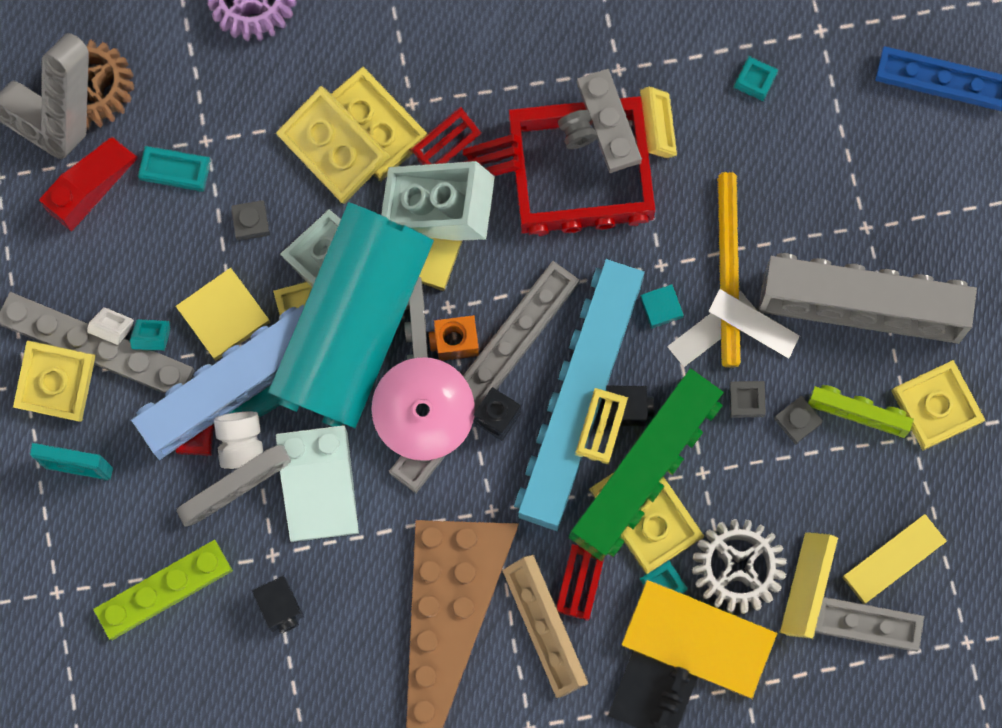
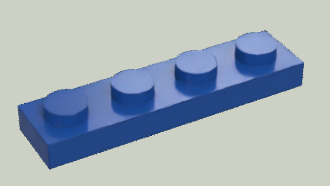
M886 46L883 47L875 81L1002 111V74Z

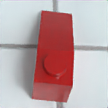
M111 137L64 172L42 195L39 201L50 215L72 232L138 158Z

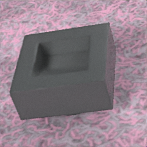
M264 200L231 206L237 241L270 235Z
M765 381L730 382V418L765 417Z
M802 396L774 418L795 445L823 423V420Z

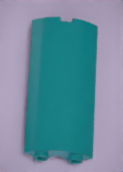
M348 202L268 393L280 397L279 405L296 412L299 406L323 415L322 422L332 427L346 424L356 428L434 242L433 239L405 225L391 221L385 216Z

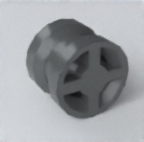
M576 111L562 117L558 121L560 130L564 131L566 135L564 140L566 148H581L591 144L598 138L596 129L591 128L589 111Z

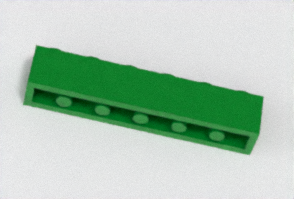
M690 368L573 528L568 538L601 562L607 554L614 557L625 542L620 537L627 526L633 530L645 514L640 510L641 506L647 499L654 502L665 486L659 481L666 472L671 475L675 473L684 460L679 455L685 445L692 448L704 432L698 427L705 418L712 421L723 406L718 400L724 392Z

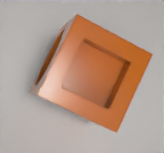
M474 315L434 320L435 331L429 332L431 352L438 351L439 360L479 356ZM451 332L459 333L463 337L462 341L457 345L447 344L444 338Z

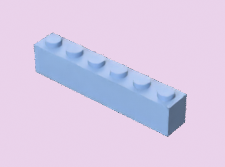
M304 305L299 308L291 307L279 316L278 322L269 328L268 326L259 328L251 335L250 341L241 347L235 345L223 353V359L214 365H204L194 373L193 376L195 378L184 385L182 383L174 385L165 393V398L156 404L153 402L148 403L137 411V416L131 421L159 460L214 424V418L230 413L272 384Z

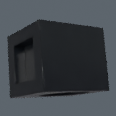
M606 385L605 391L628 397L620 426H646L647 417H653L654 397L647 396V386ZM612 402L606 426H613L619 403Z
M492 387L473 414L474 423L503 441L521 415V405Z
M284 575L252 590L267 626L272 632L279 630V633L282 634L299 625L297 620L304 616Z

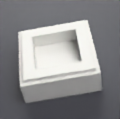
M103 308L89 322L87 333L118 345L132 330L134 320L110 309Z

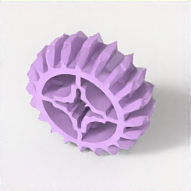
M208 0L209 9L213 11L212 17L214 21L220 22V28L224 32L230 29L231 36L234 38L242 32L243 38L247 42L251 38V34H256L257 39L260 41L263 39L262 32L268 31L269 35L274 36L275 25L284 29L285 21L283 18H291L293 13L290 7H295L296 0H275L272 7L269 6L267 0H234V5L229 9L226 6L227 0ZM252 14H257V15H259V16H255V17H248L249 15H252Z

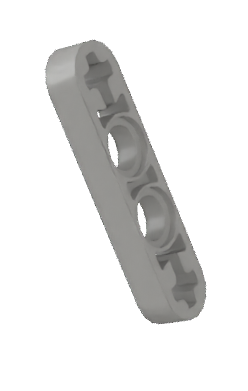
M278 445L264 451L178 507L176 511L183 525L190 526L202 521L289 465L291 459L284 446Z

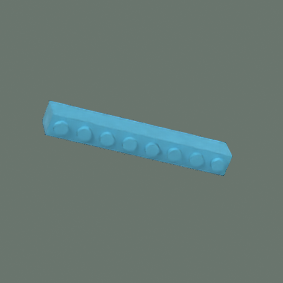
M608 259L605 260L603 269L596 268L591 282V287L596 288L592 300L585 299L580 318L585 319L582 330L575 329L569 349L574 350L571 362L564 360L558 380L564 381L560 393L553 392L547 411L553 413L549 425L542 424L536 443L542 446L538 457L531 456L525 473V475L530 476L527 489L520 488L514 507L519 508V519L558 531L583 456H576L575 453L595 388L605 391L606 385H608L643 282L644 271ZM599 398L585 448L587 446L603 398Z

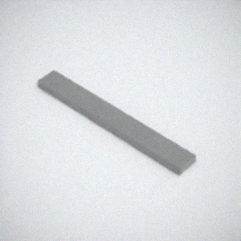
M552 261L463 375L473 394L475 412L492 387L495 389L499 388L580 283L578 278L556 262ZM400 456L389 470V474L417 494L445 456L423 461Z

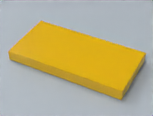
M646 580L621 646L675 668L676 666L684 668L692 675L752 699L777 633Z

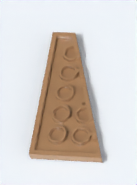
M416 520L406 728L444 727L519 524Z

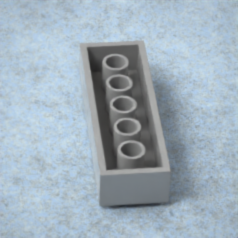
M779 253L777 256L770 257L764 272L758 312L959 344L972 328L977 287H970L967 282L961 280H948L947 283L933 281V277L923 274L913 275L912 278L899 276L898 271L891 269H881L879 272L867 271L864 266L858 264H846L845 267L831 265V262L826 259L815 258L809 262L797 260V256L792 254Z

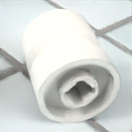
M236 412L213 419L216 438L222 441V444L217 448L221 468H239L263 453L262 442L256 440V436L261 432L257 412Z

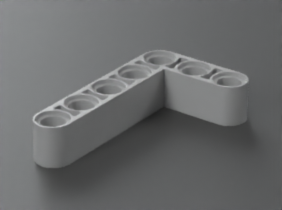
M66 33L42 56V97L16 81L9 82L0 91V122L58 159H64L86 136L89 53L83 41L73 34Z

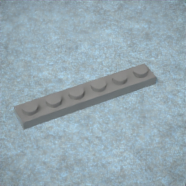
M9 292L0 311V326L43 344L95 354L94 365L164 394L176 384L182 383L184 385L189 382L195 371L193 367L155 351L131 349V343L126 339H123L116 345L87 333L89 324L12 292Z

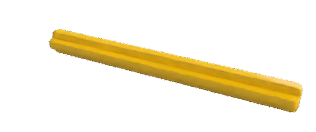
M723 172L718 177L720 289L739 300L737 176L732 172ZM721 319L722 366L729 368L738 367L741 362L740 330Z

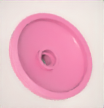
M413 358L397 364L382 377L373 395L372 418L378 435L391 450L413 460H433L451 453L465 440L474 420L475 405L469 384L459 371L438 359ZM420 403L427 404L429 406L428 415L419 416L416 412L417 405Z

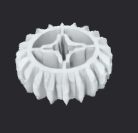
M732 519L730 531L727 530L723 522L717 525L719 536L709 529L706 532V537L711 543L699 540L697 544L699 549L704 551L705 554L694 553L693 560L703 563L692 569L693 574L704 575L703 578L696 581V587L708 585L709 589L705 591L703 597L708 599L713 593L718 596L714 602V607L716 608L721 606L723 600L728 601L727 612L729 613L734 611L735 603H739L742 614L748 612V602H751L755 610H759L761 608L759 597L765 602L770 603L773 597L768 589L778 593L782 588L774 579L783 580L786 577L785 572L776 569V567L784 566L786 559L775 558L774 556L783 550L782 545H776L771 548L769 544L775 539V535L771 533L765 539L760 535L764 531L763 525H759L755 532L750 531L752 525L750 520H746L743 529H739L737 519ZM744 540L752 543L754 546L747 551L740 552L731 545L728 547L725 542ZM715 549L721 554V559L726 567L725 571L717 579H715L711 569V558ZM761 553L767 565V574L763 584L757 578L758 575L753 568V562ZM752 556L744 568L748 570L747 573L739 570L727 577L735 564L731 562V559L740 562ZM732 581H741L747 587L750 586L754 591L734 593L723 587Z

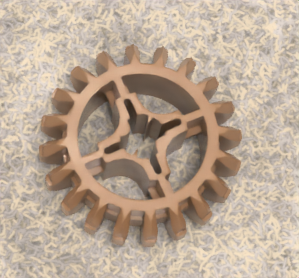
M89 40L87 44L89 53L88 64L99 65L88 68V81H92L96 93H93L91 88L88 87L87 100L94 102V104L87 105V129H89L92 121H95L98 127H102V119L105 117L109 121L114 122L113 112L115 110L124 114L125 109L121 102L131 103V96L127 92L134 90V84L130 81L133 78V73L131 69L127 68L128 62L126 58L120 57V53L116 48L109 50L108 45L104 42L96 47L95 42ZM114 78L113 86L104 98L103 91L111 84L110 80Z

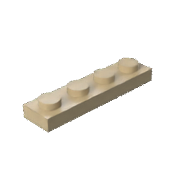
M534 556L524 557L503 569L504 576L556 698L568 695L587 685L588 681Z

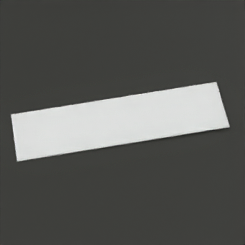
M719 289L708 311L787 358H790L799 339V335L721 289Z
M739 291V300L756 310L745 295ZM710 313L667 346L683 367L721 339V319Z

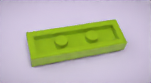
M821 385V388L815 386L810 394L808 404L814 409L905 438L911 430L914 419L907 417V413L899 408L887 407L883 409L874 406V402L866 397L854 396V398L841 395L839 389L829 385Z

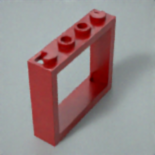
M641 96L620 98L627 120L633 121L635 141L642 158L638 167L643 202L530 213L521 132L559 128L558 121L562 117L576 111L586 110L584 102L509 110L510 135L521 136L522 169L515 170L521 234L529 233V235L539 234V236H544L553 230H562L563 233H576L581 231L582 227L595 226L598 230L614 228L615 224L629 223L630 226H638L639 223L654 220L655 202Z

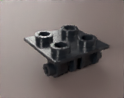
M633 651L607 716L635 728H679L698 677L690 674L684 668L678 666L675 668Z

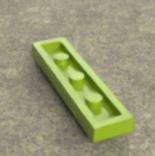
M213 540L93 610L108 638L114 640L233 570L217 541Z

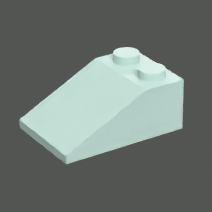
M477 161L389 167L381 215L400 225L414 229L429 238L454 241L486 239L495 176Z
M330 209L281 253V256L311 287L314 285L341 220Z
M345 425L276 434L277 446L283 445L291 459L290 464L280 470L290 542L359 534L349 440Z

